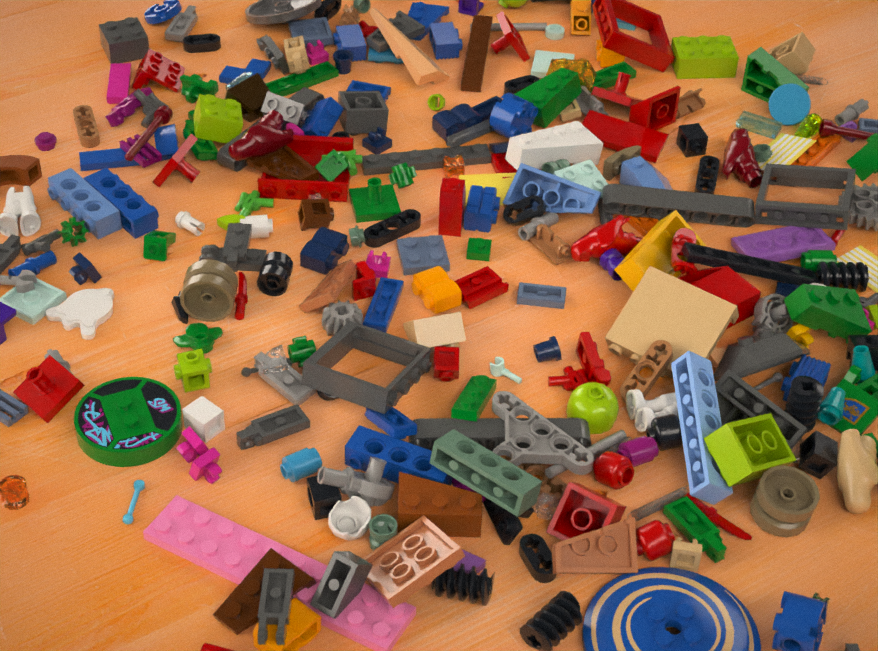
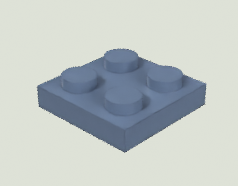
M326 17L288 21L291 38L303 35L306 48L308 43L317 46V40H320L324 46L333 44V35Z
M442 235L397 239V250L403 275H413L436 266L442 267L445 272L450 271V262Z

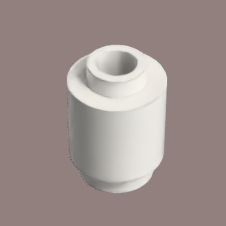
M267 214L245 216V219H240V223L252 224L251 239L267 238L269 233L273 232V221L268 219Z

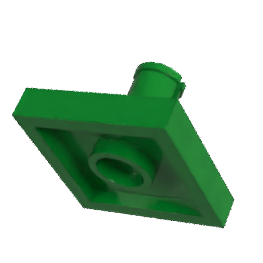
M370 178L368 180V187L349 189V197L356 223L385 220L401 212L393 184L382 185L381 179Z

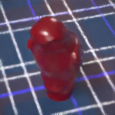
M271 110L267 115L261 117L257 124L250 127L241 139L230 145L228 153L232 159L237 161L261 157L293 141V129L281 131L284 120L283 116L278 111Z
M735 129L730 134L725 148L721 172L726 176V180L729 179L731 173H735L739 181L746 183L749 188H755L761 184L763 176L761 175V168L756 161L754 147L751 144L747 129Z

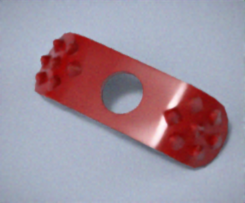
M689 228L678 229L674 233L671 242V267L674 268L675 272L680 271L682 274L686 273L687 276L696 275L698 269L695 267V263L683 261L677 255L684 256L682 252L684 242L696 244V234Z

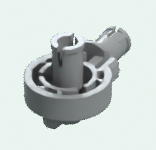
M774 293L764 296L757 301L754 308L755 319L752 322V325L755 326L753 327L754 334L752 337L759 335L758 332L764 329H773V332L782 333L789 331L794 321L790 317L784 296Z
M377 457L369 458L370 461L366 473L354 471L352 467L339 471L322 466L317 475V482L319 484L339 487L342 494H347L349 498L358 496L367 501L370 507L385 504L391 499L395 487L392 482L382 478L387 461Z

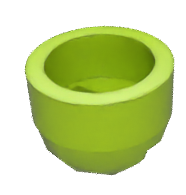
M433 94L428 98V106L434 111L441 110L445 106V98L440 94Z

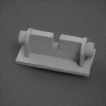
M581 86L582 93L576 98L581 112L586 116L589 110L609 116L604 110V104L594 95L591 96V92L588 91L586 86Z
M269 91L267 92L261 112L278 111L285 121L296 125L307 117V112H304V104Z

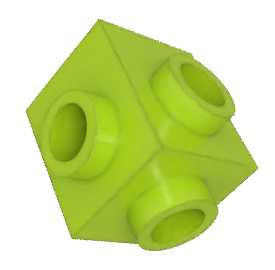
M202 349L178 353V364L173 365L176 380L181 379L185 393L210 388L209 373H212L210 359H205Z

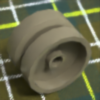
M208 259L197 261L189 266L180 294V303L184 311L191 317L206 322L223 320L230 315L234 307L238 287V278L234 270L223 262Z
M784 465L772 467L764 472L750 503L751 515L756 524L774 536H797L806 529L820 500L819 488L815 481L802 470Z

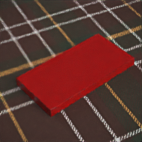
M589 110L582 122L583 126L604 143L603 147L620 151L639 145L641 146L640 156L653 163L657 162L669 134Z

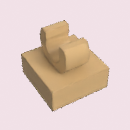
M678 537L673 542L670 568L698 572L702 555V544H698L696 539H693L692 543L682 542V537Z

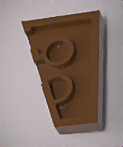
M287 145L261 157L246 159L247 166L279 179L306 181L320 179L319 171Z
M270 548L215 611L213 616L236 635L257 623L265 568L294 569L293 595L304 588L309 589L315 585V579Z

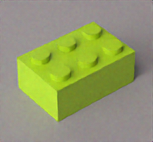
M730 36L672 37L671 48L674 54L672 67L677 79L736 77L739 56Z
M771 413L726 423L703 438L708 446L710 455L714 458L720 469L722 478L729 487L762 478L764 472L770 468L781 465L788 466L796 461Z

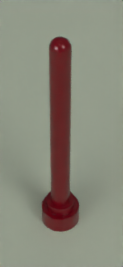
M164 105L158 107L154 113L155 119L125 154L127 161H132L161 124H167L172 119L173 112L169 107Z
M822 119L819 127V135L825 137L837 134L867 140L874 134L872 132L836 126V123L827 119Z

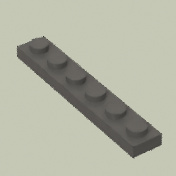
M475 144L455 148H433L428 150L370 154L362 156L361 166L364 176L393 173L392 167L407 162L408 167L414 166L415 171L491 163V154L487 144Z

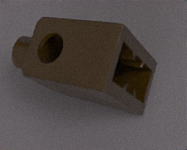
M256 73L228 89L225 100L233 99L240 102L242 118L252 122L267 114L261 112V108L267 92L271 91L261 76Z

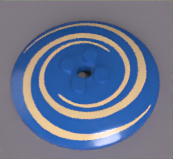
M670 567L638 569V573L623 574L611 580L591 600L584 617L582 629L584 651H761L757 626L749 611L733 593L708 577L688 570ZM666 628H677L680 633L671 634Z

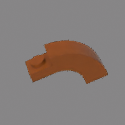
M27 155L0 156V187L10 184L31 186L42 177L39 158Z

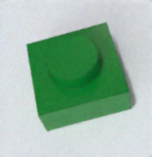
M469 238L466 259L489 261L492 240Z

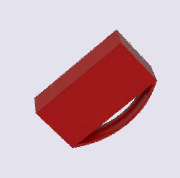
M728 266L698 270L696 275H683L678 278L737 305L739 317L734 324L730 322L726 329L753 316L755 305L761 296V291Z

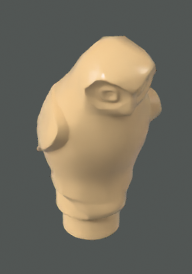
M849 429L842 432L837 457L838 487L842 491L846 509L852 514H862L868 511L871 505V490L874 485L878 484L876 442L869 436H860L857 429Z

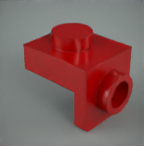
M365 260L356 263V280L352 281V298L354 301L372 297L376 291V274L372 268H369Z
M434 347L433 378H439L443 382L459 379V347Z

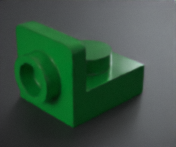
M333 149L314 168L319 171V174L327 182H332L348 169L349 164L347 163V157L339 151L337 153Z
M153 230L144 235L143 257L159 261L167 260L168 246L176 242V233Z

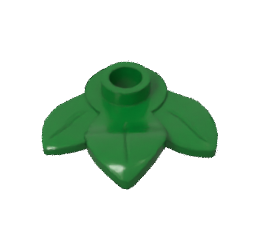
M193 323L186 327V334L175 336L173 342L179 347H191L193 350L202 349L203 354L213 350L214 340L220 338L223 332L220 327L208 329L203 323Z

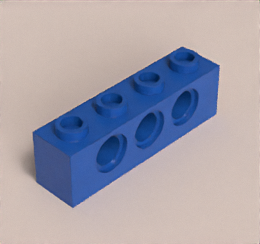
M104 168L83 178L120 211L122 228L135 239L158 228L157 218L159 214L157 209L147 203L141 195L133 191L130 185L125 184L117 174H113L108 168Z
M360 425L345 445V465L366 472L370 457L387 461V464L385 465L382 478L398 484L399 472L450 486L453 478L429 463L431 450L392 438L389 435Z

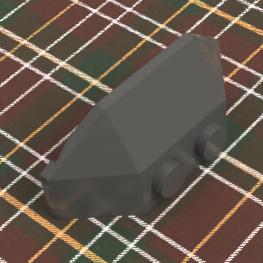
M764 329L759 331L757 336H743L737 339V343L728 345L714 373V380L718 381L728 369L738 377L743 378L798 359L802 355H810V350L785 333L773 332V329Z
M729 369L715 384L722 426L726 423L771 413L790 449L808 431L804 425Z

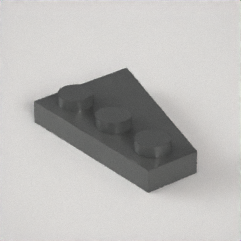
M400 10L396 13L394 19H388L409 39L416 38L425 33L424 25ZM379 28L367 37V45L379 53L390 48Z

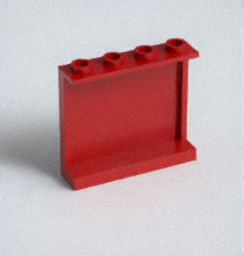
M293 135V141L287 144V146L315 167L322 160V155H328L333 149L335 151L354 150V138ZM347 169L334 181L327 182L320 174V179L306 181L279 179L262 172L261 178H258L259 198L291 200L328 199L331 202H347L351 175Z

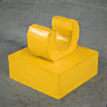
M802 324L791 327L786 333L806 348H809L808 345L814 342V338L809 334L812 329Z

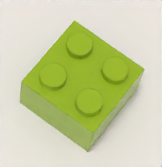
M199 94L193 114L195 137L227 144L241 134L243 127L241 103L233 99L216 98L210 94Z

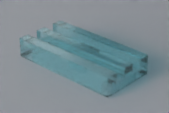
M743 111L742 115L737 119L735 127L744 128L747 131L775 139L782 129L783 123Z

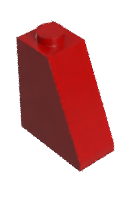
M442 178L439 199L438 235L461 237L466 208V184L463 179Z

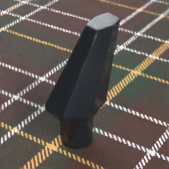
M180 291L178 296L173 297L171 303L178 319L182 323L187 324L188 314L181 306Z

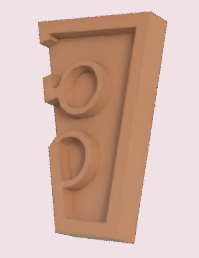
M352 259L336 265L299 305L304 313L312 310L317 312L337 299L356 268Z
M635 516L553 544V574L623 575L638 573Z

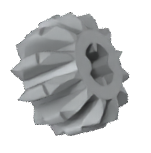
M338 300L336 304L329 303V306L323 310L322 326L328 336L335 335L350 321L362 325V310L358 308L356 303L350 304L349 300L346 302Z

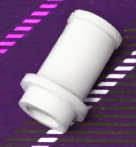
M187 211L179 212L175 218L179 228H185L196 236L202 234L196 227L203 231L205 229V224L193 218Z

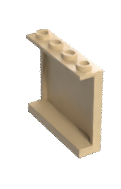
M649 266L607 333L605 340L609 347L608 349L618 356L623 354L629 357L630 361L636 365L653 342L657 340L669 342L673 351V359L660 377L666 375L673 379L671 363L686 352L691 351L706 359L709 358L729 323L734 324L738 319L737 305ZM663 349L662 351H656L657 358L661 354L666 355L665 349Z

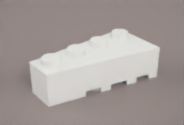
M573 121L510 137L505 159L516 170H518L521 163L541 169L544 163L555 162L559 159H567L572 165L591 159L594 165H598L604 143L583 126L582 123Z

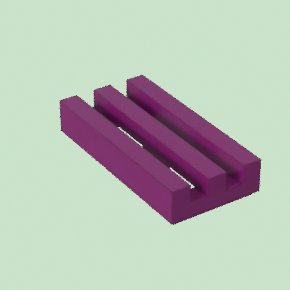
M134 135L135 139L127 138V142L124 140L119 141L120 148L127 153L139 139L140 135ZM147 142L135 156L134 160L145 168L161 161L162 154Z

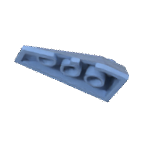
M641 156L622 162L620 184L672 190L668 179Z
M521 163L503 204L508 206L529 196L537 195L546 203L545 212L593 214L602 193ZM533 202V207L529 209L537 211V206L540 204Z

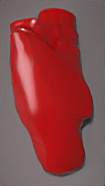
M620 214L612 220L593 228L586 235L575 241L570 247L571 257L576 262H589L590 258L600 259L605 251L612 248L617 249L622 256L626 257L643 238L635 237L633 232L627 233L622 230V226L630 218H625Z

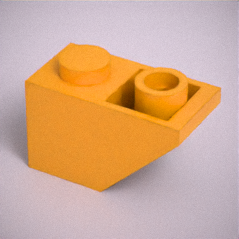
M571 0V35H591L592 0Z

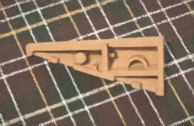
M374 7L371 8L370 14L396 58L402 59L417 86L428 82L434 85L450 79V76L386 17Z

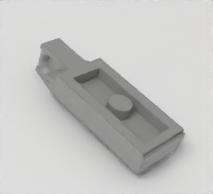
M188 5L184 13L179 12L165 31L166 40L183 42V38L189 35L198 20L196 6Z
M263 352L254 356V366L259 370L258 374L262 379L294 405L300 406L316 393L315 389L301 385L302 375L281 358L271 360Z

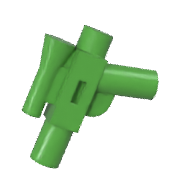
M356 149L340 151L348 159L349 174L352 176L358 173L356 164H362V155H356Z
M256 190L252 191L251 194L242 192L235 206V211H240L239 215L249 216L253 211H258L261 207L273 208L274 199L259 198L260 193Z

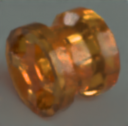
M456 155L453 158L449 156L443 157V169L446 178H451L452 175H464L465 166L462 155Z
M10 475L0 481L1 501L6 509H21L30 500L26 479L20 475Z

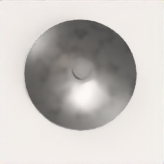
M259 0L248 6L245 14L247 21L253 24H286L288 21L301 18L321 6L322 2L321 0Z

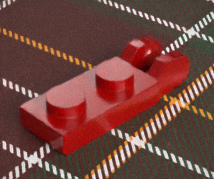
M581 332L575 351L582 368L585 369L586 377L589 382H598L607 386L612 379L610 371L605 369L604 361L599 357L597 344L595 341L593 342L590 332Z

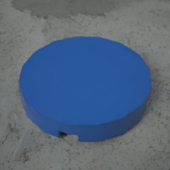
M164 0L163 5L154 4L144 13L146 22L148 24H157L173 18L182 9L178 0Z

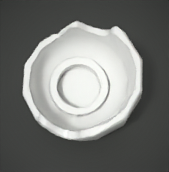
M352 496L346 501L339 500L329 513V528L336 537L351 541L361 538L369 529L371 508L367 501L358 496Z

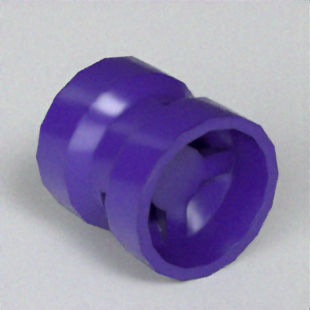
M609 249L602 254L599 264L605 271H608L612 279L615 281L622 280L614 269L624 258H622V254L617 249Z

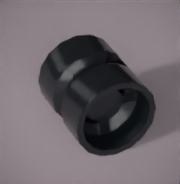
M274 251L265 255L257 279V286L264 294L280 296L286 292L293 270V261L287 254Z

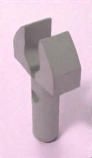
M22 270L18 276L0 275V285L16 286L17 293L29 292L35 289L34 283H37L36 275L30 270Z

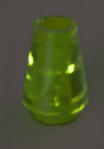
M815 113L806 115L795 132V136L809 138L818 133L822 118Z

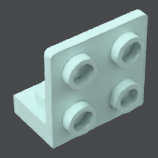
M591 159L557 170L553 174L601 193L603 187L608 185V182Z

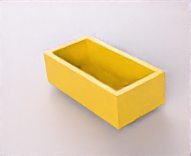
M677 210L658 221L614 269L633 292L649 266L676 278L681 274L680 271L675 272L674 268L671 267V242L674 233L678 229H693ZM696 234V244L705 246V243ZM677 255L679 259L686 261L684 256Z

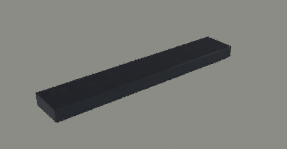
M684 242L682 252L687 262L710 267L728 266L738 273L800 286L811 283L820 284L814 270L687 242Z

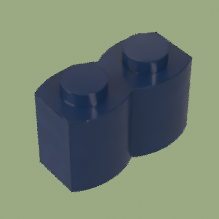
M459 104L451 110L438 112L432 117V129L446 142L448 136L481 123V116L468 104Z
M326 227L319 228L312 240L303 247L300 253V266L324 275L328 274L337 265L338 260L345 256L349 250L347 235Z

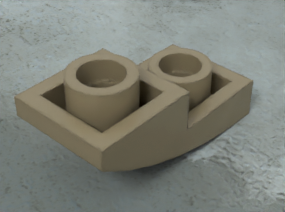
M636 145L625 148L604 160L603 177L610 181L616 175H619L622 162L639 157L641 146Z

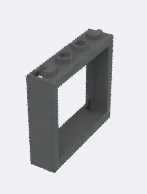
M766 164L755 204V224L847 230L855 189L856 169ZM770 185L845 189L842 206L766 201ZM766 212L767 217H762V213ZM837 217L843 218L844 222H837Z
M350 321L303 362L301 385L385 414L392 406L397 405L399 399L409 392L414 383L417 384L420 377L425 372L427 373L430 370L432 362H429L431 348ZM353 348L407 366L386 388L331 369Z

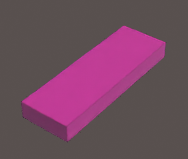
M111 63L106 97L107 104H119L129 96L132 72L131 63Z

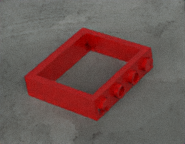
M595 0L592 7L603 47L656 70L665 72L669 64L673 63L674 54L661 15L626 0ZM616 18L648 31L652 45L620 32Z

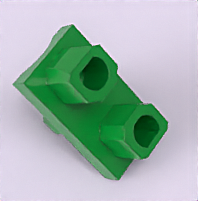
M183 74L180 77L182 82L181 95L186 96V101L189 103H195L198 100L199 94L215 96L219 91L217 81L210 80L205 82L196 74H193L191 77Z

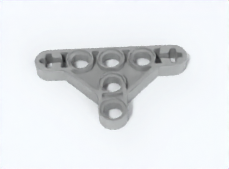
M499 391L493 395L492 411L504 420L505 441L495 447L493 450L495 454L510 457L511 460L509 462L516 466H519L521 463L558 464L565 466L577 475H586L591 472L594 456L590 450L514 394L508 391ZM519 415H525L529 419L526 421L518 420L516 417ZM538 429L546 430L548 434L539 435L535 431ZM525 442L530 446L528 448H520L516 444ZM564 444L568 448L565 450L557 449L555 445Z

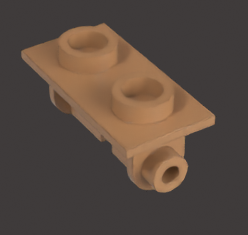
M345 5L340 26L352 25L354 22L359 24L360 13L352 5L350 7Z
M702 88L695 91L689 90L679 97L676 119L688 115L690 111L693 113L704 107L706 101L699 96Z
M539 224L536 228L537 236L530 238V241L556 265L571 260L570 245L558 236H554V232L547 224Z

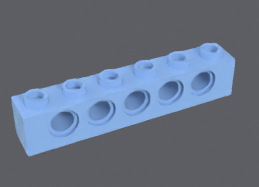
M688 351L673 361L671 367L691 496L715 505L733 494V489L722 478L720 469L714 458L710 455L708 446L703 439L722 427L712 362Z

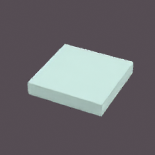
M536 50L531 75L544 78L560 68L572 70L575 54Z
M36 278L37 283H34L35 289L26 293H17L15 286L0 297V302L16 309V317L35 325L46 316L47 309L56 307L67 299L66 292Z

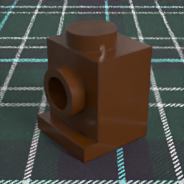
M328 199L301 200L298 209L301 231H306V228H329L330 222L334 220V210L330 208Z

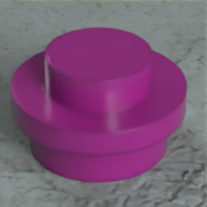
M42 132L35 137L34 141L39 150L50 151L55 148L57 139L52 133Z

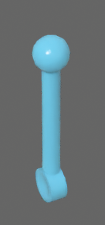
M136 480L134 482L135 491L128 512L122 519L124 524L129 525L134 520L132 515L139 493L145 488L143 480Z

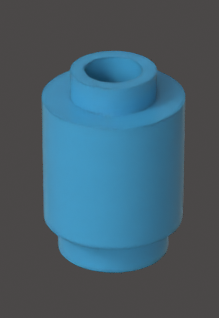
M304 448L283 457L280 470L286 480L289 479L291 482H296L317 473L318 469L322 467V460L315 448Z

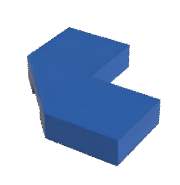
M252 58L245 69L226 66L219 75V82L237 85L256 73L264 79L271 69V62Z

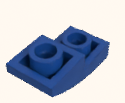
M175 124L159 127L154 133L156 149L162 154L161 161L171 159L179 149Z

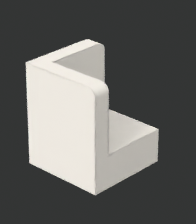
M203 396L182 409L184 427L188 428L190 426L205 443L225 430L224 411Z

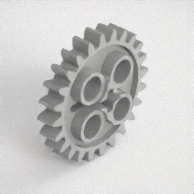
M863 183V187L855 185L849 224L857 223V228L863 225L865 230H868L870 227H873L875 231L878 230V187L875 183H872L871 186ZM842 191V195H839L838 205L842 206L845 191Z

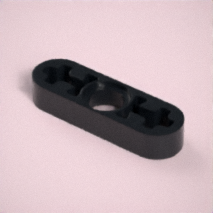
M703 156L700 159L694 192L714 194L720 163L718 158Z
M408 209L367 227L364 230L365 245L377 248L419 229L421 226L420 212ZM389 227H396V228H398V229L392 230V229H388V228H389Z

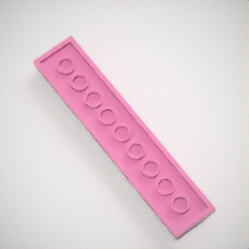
M177 495L143 531L145 540L238 585L270 548L274 549L316 581L315 585L309 589L304 588L293 595V597L320 615L322 626L374 651H391L416 615L415 606L404 602L393 608L372 586L364 583L360 593L337 618L333 619L310 605L327 565Z

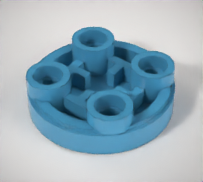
M797 84L781 85L770 96L769 112L780 124L788 126L800 124L810 112V95L803 87Z

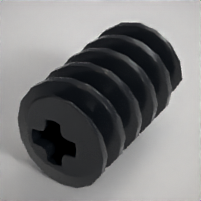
M821 261L816 269V275L820 284L825 286L832 285V287L839 288V285H842V288L848 289V285H851V289L857 290L858 285H860L862 292H865L869 280L868 267L862 262H857L856 264L847 262L845 265L844 262H838L837 264L829 262L826 264L824 261Z
M797 376L791 382L784 411L808 429L806 433L813 430L816 424L824 395L822 384L809 376Z
M461 563L457 571L452 567L437 576L432 582V590L435 587L437 597H441L446 590L448 599H453L458 592V598L462 602L465 601L469 594L472 604H475L478 598L481 597L482 605L487 606L492 595L495 572L490 578L488 577L487 568H484L481 574L477 575L476 566H472L469 573H465V566Z
M560 591L556 597L549 601V604H546L541 611L534 615V618L529 619L526 625L520 628L522 639L530 647L539 651H552L553 647L560 643V639L564 640L568 636V632L571 633L575 629V625L582 623L583 617L580 612L579 602L570 592Z

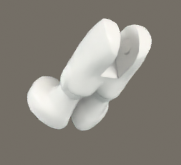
M24 186L23 192H16L15 187L9 188L6 195L4 213L0 214L1 234L10 237L12 234L18 236V218L20 216V228L24 236H31L40 229L41 219L36 212L37 207L34 204L33 192L29 186Z
M639 389L629 390L626 394L628 415L631 420L635 419V427L640 432H646L647 428H651V422L655 417L675 414L679 418L675 392L662 394L652 400H645L643 393Z

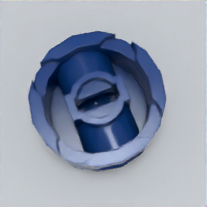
M512 93L504 94L501 97L503 98L502 102L497 101L491 112L490 125L493 126L491 128L492 131L508 139L532 132L531 126L538 114V107Z
M784 591L781 600L783 612L782 614L776 613L774 618L773 630L778 632L774 635L772 649L778 651H819L823 632H821L823 624L825 625L827 617V602Z

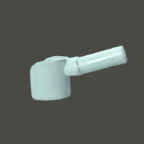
M495 357V364L489 363L490 372L493 376L499 377L503 375L518 384L522 382V378L505 368L502 357Z

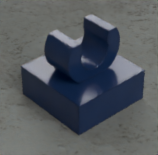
M377 127V132L370 131L369 135L362 139V146L374 154H380L392 147V139L386 136V131L383 128Z
M80 252L73 257L77 266L72 267L69 273L79 285L84 284L88 278L94 283L102 278L94 265Z

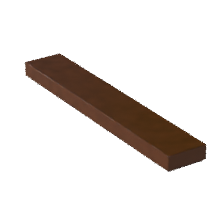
M473 16L461 81V91L481 92L493 16Z

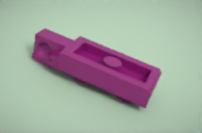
M149 87L140 89L146 96L153 93ZM133 93L127 96L105 116L110 126L115 127L124 123V117L134 114L136 112L135 108L142 106L141 102Z

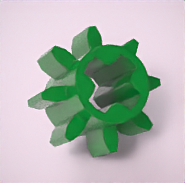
M407 162L391 168L393 173L388 175L391 184H397L399 189L414 184L413 178L417 176L414 166L408 167Z
M72 217L69 219V223L67 221L61 222L60 224L63 228L58 234L62 235V243L71 242V246L74 247L78 245V241L81 243L86 242L84 236L89 230L83 225L85 221L76 222V218Z
M306 336L293 338V344L287 346L291 363L298 362V367H303V362L316 352L314 341H307Z

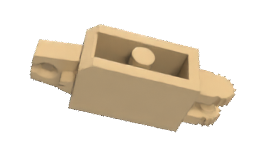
M303 35L284 39V48L290 73L301 74L306 72V69H310Z

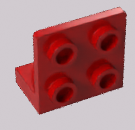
M149 48L138 66L131 88L135 90L141 89L143 85L147 86L150 79L177 93L181 85L180 77L184 74L185 68L178 62L172 61L161 53Z

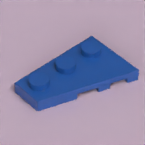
M412 2L408 16L424 25L425 33L410 40L421 41L429 33L430 23H440L441 17L449 14V6Z

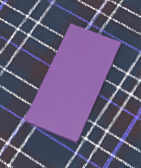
M795 226L731 238V246L739 254L775 262L800 258L802 253L808 250L833 251L836 245L821 228Z

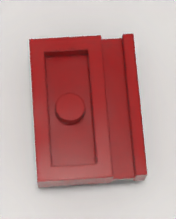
M488 266L454 281L462 292V302L467 303L469 309L508 292L509 286L507 282L503 283L502 278Z

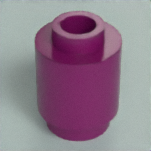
M641 436L621 443L617 453L628 457L633 467L653 461L654 457L658 456L659 451L654 438L651 436Z

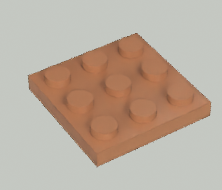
M423 515L363 558L373 564L366 580L395 608L397 605L407 601L419 589L429 585L444 571L454 567L459 560L465 557V554L460 546Z

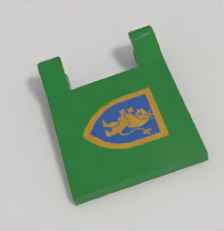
M856 365L850 367L844 378L836 386L846 392L843 417L837 424L829 426L841 434L845 430L857 429L859 434L862 435L878 417V399L854 385L861 379L860 373L862 371Z

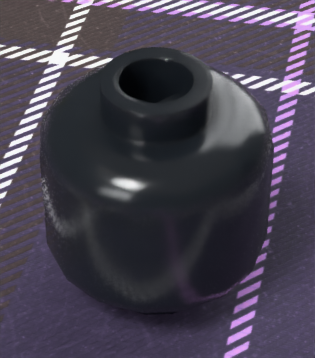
M675 414L655 417L651 422V428L646 429V436L654 438L660 451L677 448L683 444L680 421Z

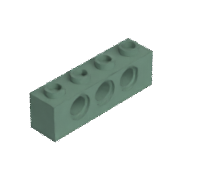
M455 429L434 441L429 463L500 507L519 517L537 503L542 481Z

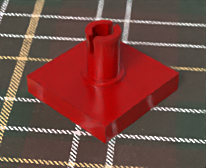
M501 11L496 16L504 36L490 45L496 54H499V52L511 45L523 62L530 59V55L523 38L505 13Z
M620 71L618 72L614 89L594 86L591 93L592 95L629 107L643 101L625 93L632 75Z
M193 134L189 135L154 179L153 183L160 188L173 170L180 172L190 182L195 180L201 171L188 163L184 156L198 138Z
M49 355L38 367H33L27 372L26 379L13 393L48 424L85 385Z

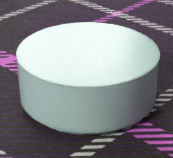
M550 24L545 29V36L551 40H560L564 37L565 29L559 24Z

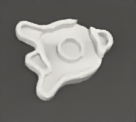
M110 288L77 291L70 295L62 304L47 309L46 318L49 321L62 322L64 329L68 331L79 327L82 338L91 340L95 337L97 327L106 322L113 314L114 291Z

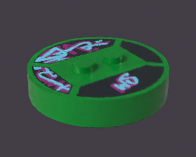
M123 377L98 385L80 400L74 413V425L80 448L91 459L114 467L143 465L162 457L174 447L183 429L181 405L177 395L165 384L144 377Z

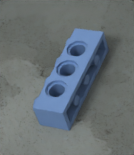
M72 168L48 178L49 188L47 190L50 198L56 200L64 211H68L75 217L76 222L84 220L83 225L89 230L88 233H92L97 239H100L122 229L120 211Z

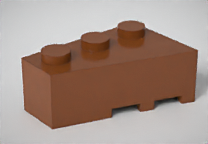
M399 472L397 534L424 515L448 537L481 538V494Z

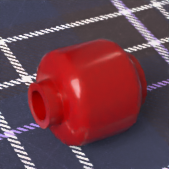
M606 451L594 461L593 469L596 481L609 488L619 490L629 485L634 477L632 462L624 455L614 451Z
M654 520L636 529L638 556L644 555L648 561H654L672 552L673 542L676 540L668 523L663 524L660 520Z

